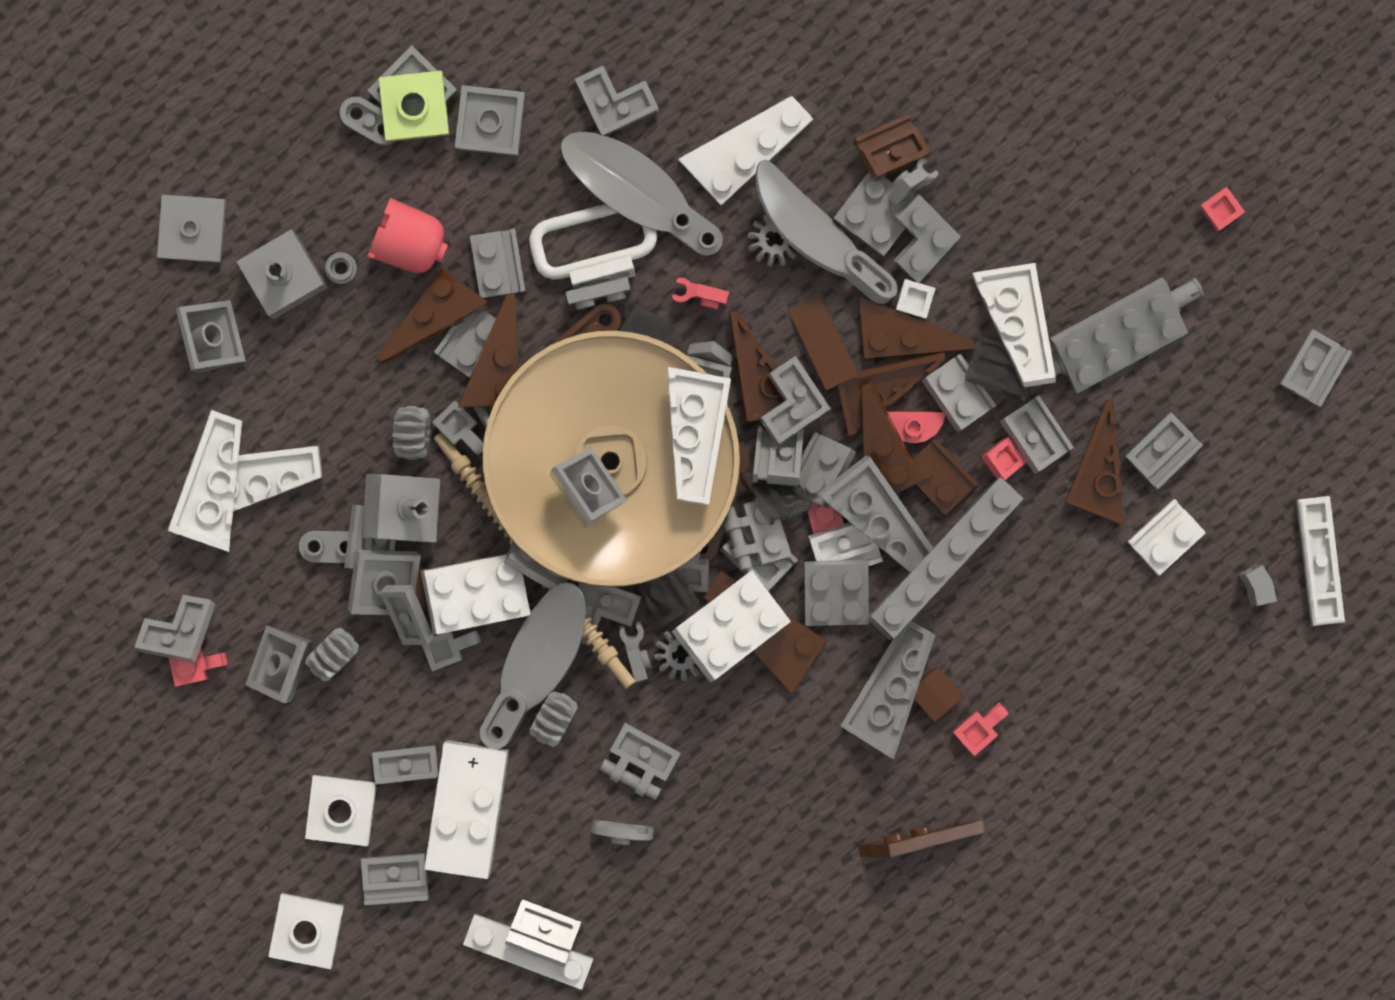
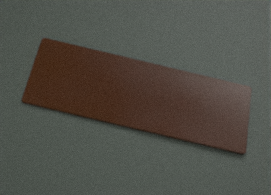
M820 295L788 310L825 390L858 376Z

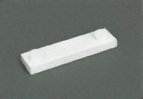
M1330 496L1296 500L1311 626L1343 623L1345 618Z
M474 914L463 945L582 990L593 958L571 950L565 966L556 965L505 945L511 927Z

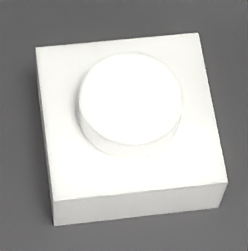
M905 279L895 310L926 319L935 288Z

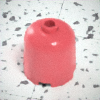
M390 198L381 225L377 229L369 250L368 257L412 273H424L431 268L435 260L441 262L448 246V244L442 242L444 237L443 226L435 217Z

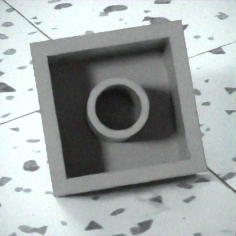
M292 229L236 261L267 315L272 319L281 316L328 288L298 235Z
M366 474L362 538L436 542L440 479Z

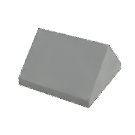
M231 300L176 308L191 371L202 373L246 361Z
M592 447L556 465L550 471L551 478L585 528L627 501Z
M266 625L245 685L282 703L291 702L313 641Z

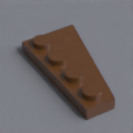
M721 571L704 598L711 602L737 581ZM786 614L791 622L758 646L753 652L792 694L827 641Z

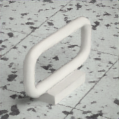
M602 204L538 223L532 229L529 242L533 261L538 272L552 280L570 277L575 290L636 276L632 260L641 258L652 251L657 241V231L642 226L645 238L638 246L560 267L550 266L545 257L542 237L554 230L617 214L615 210L606 204Z

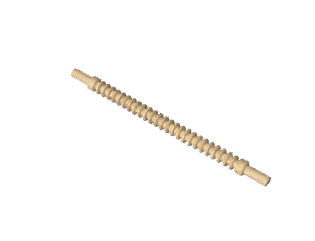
M442 432L439 433L433 440L452 463L451 469L455 474L461 475V481L465 480L467 482L466 488H472L471 495L478 496L476 501L483 503L482 509H488L487 515L494 517L493 523H499L498 530H504L491 506L485 482H481L482 475H476L477 469L470 467L471 461L466 455L462 456L453 443ZM505 532L504 537H505V538H508L509 536H508V534ZM586 618L582 638L586 637L588 639L587 645H593L592 652H598L597 658L601 664H607L624 688H629L636 681L618 659L617 650L614 646L607 645L608 639H602L603 632H597L598 626L590 623L592 618Z

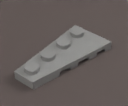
M867 455L817 493L821 499L909 573L933 549L871 457Z
M910 621L892 640L842 722L841 727L894 759L936 635Z

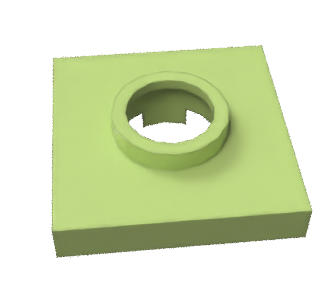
M442 70L379 77L386 142L450 135ZM416 93L424 99L425 107L419 115L409 116L402 110V100L406 95Z

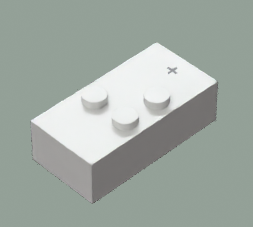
M449 740L444 742L424 870L484 879L490 877L509 756L508 749H493L487 746Z

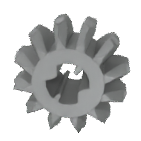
M765 214L763 215L765 226L758 221L753 223V227L760 233H748V239L758 241L749 246V251L761 250L756 257L757 262L762 261L765 255L769 256L767 261L768 267L773 266L774 257H778L779 264L784 266L786 260L783 254L785 253L789 258L794 259L796 253L789 248L792 246L782 237L780 238V242H783L781 246L774 244L770 247L767 244L769 238H766L768 234L775 236L778 232Z
M407 406L399 407L396 411L392 437L394 452L398 457L417 460V458H425L430 449L432 430L430 414L427 409Z
M666 631L664 637L670 643L668 645L661 641L656 643L658 648L666 650L665 653L654 655L656 660L665 658L667 662L659 667V670L662 672L671 666L670 679H674L676 671L681 670L682 681L687 680L686 669L688 668L695 677L698 676L699 672L693 666L695 662L690 656H686L683 663L677 662L678 658L674 660L672 652L677 651V646L681 645L677 638L673 639L671 634Z
M337 628L306 657L305 664L316 677L318 676L322 681H328L358 652L359 645L348 632L346 633L342 628Z
M556 691L550 693L530 728V735L544 745L547 744L552 747L558 745L578 709L577 703L564 693L561 694Z

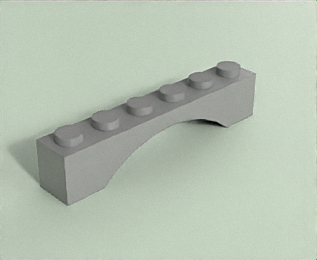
M1001 477L994 480L937 545L869 614L867 619L889 640L894 639L1024 498Z

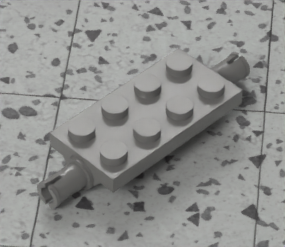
M1161 277L1051 337L1050 339L1055 348L1052 353L1055 376L1060 373L1066 374L1072 388L1078 394L1184 336L1188 331L1179 313L1181 311L1180 308L1204 296L1201 285L1196 278H1193L1184 285L1170 291L1167 282Z

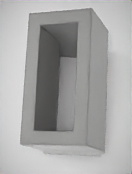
M1254 565L1239 574L1247 589L1250 605L1258 606L1277 602L1273 581L1263 565Z

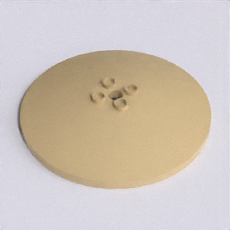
M596 331L583 333L554 343L534 355L517 370L502 389L491 411L484 436L483 474L491 506L505 532L517 547L543 568L574 582L593 586L620 587L641 584L662 577L687 563L704 548L722 525L735 495L740 464L737 431L728 405H726L709 505L676 500L667 368L671 367L706 374L701 367L681 351L657 339L632 332ZM592 447L600 460L603 455L608 453L614 454L618 458V467L607 471L627 501L585 528L551 478L550 471L556 465Z

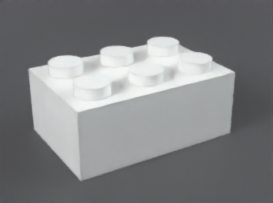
M507 554L420 571L433 634H442L531 615L523 574L504 564Z
M750 571L671 632L709 682H712L791 621L754 572Z

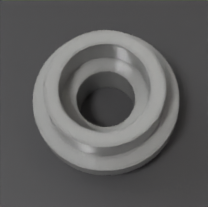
M339 252L328 258L325 264V272L332 282L346 284L356 276L357 264L352 256ZM339 263L347 265V271L344 274L336 272V266Z

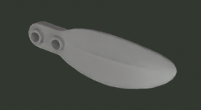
M591 132L571 133L563 139L561 152L570 170L597 198L617 213L644 227L669 232L699 255L709 256L721 248L723 236L719 228L690 208L674 181L657 164L641 152L620 141ZM678 215L686 217L687 224L685 226L677 224L676 218ZM707 233L712 236L713 240L710 245H705L702 242L703 234Z
M766 159L758 163L756 168L758 195L767 217L781 237L808 260L829 272L845 277L873 302L878 304L889 302L897 293V283L894 278L868 255L857 250L846 233L824 211L804 195L775 165Z
M569 582L561 583L548 591L520 628L503 667L500 695L495 700L480 728V738L487 747L500 749L507 746L512 741L528 711L539 705L554 691L572 665L582 641L586 620L585 600L581 590L575 584ZM512 699L516 700L518 703V708L516 711L512 710L510 707V701ZM496 726L503 730L501 738L497 737L494 733Z

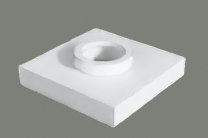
M313 775L305 839L369 846L377 784L375 785V782ZM335 800H344L351 807V816L344 823L334 822L328 815L329 806Z
M282 893L268 957L331 969L344 905ZM301 921L311 922L317 930L315 940L309 944H302L294 937L295 925Z

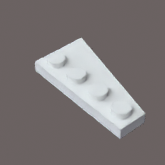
M791 96L684 155L678 161L722 206L756 174V168L760 161L765 159L770 161L813 121V118Z
M1031 263L972 273L974 282L1023 386L1029 387L1055 383L1056 376L1036 264Z
M668 367L667 377L676 500L708 506L731 379Z
M211 410L168 531L229 552L242 427L241 420Z
M319 446L239 455L233 512L323 478Z

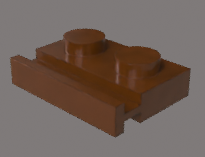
M909 114L855 137L852 142L860 151L859 155L874 181L917 163L921 159L928 158L931 152L917 127L913 126Z
M935 438L912 459L923 479L915 485L944 516L978 485L977 481Z

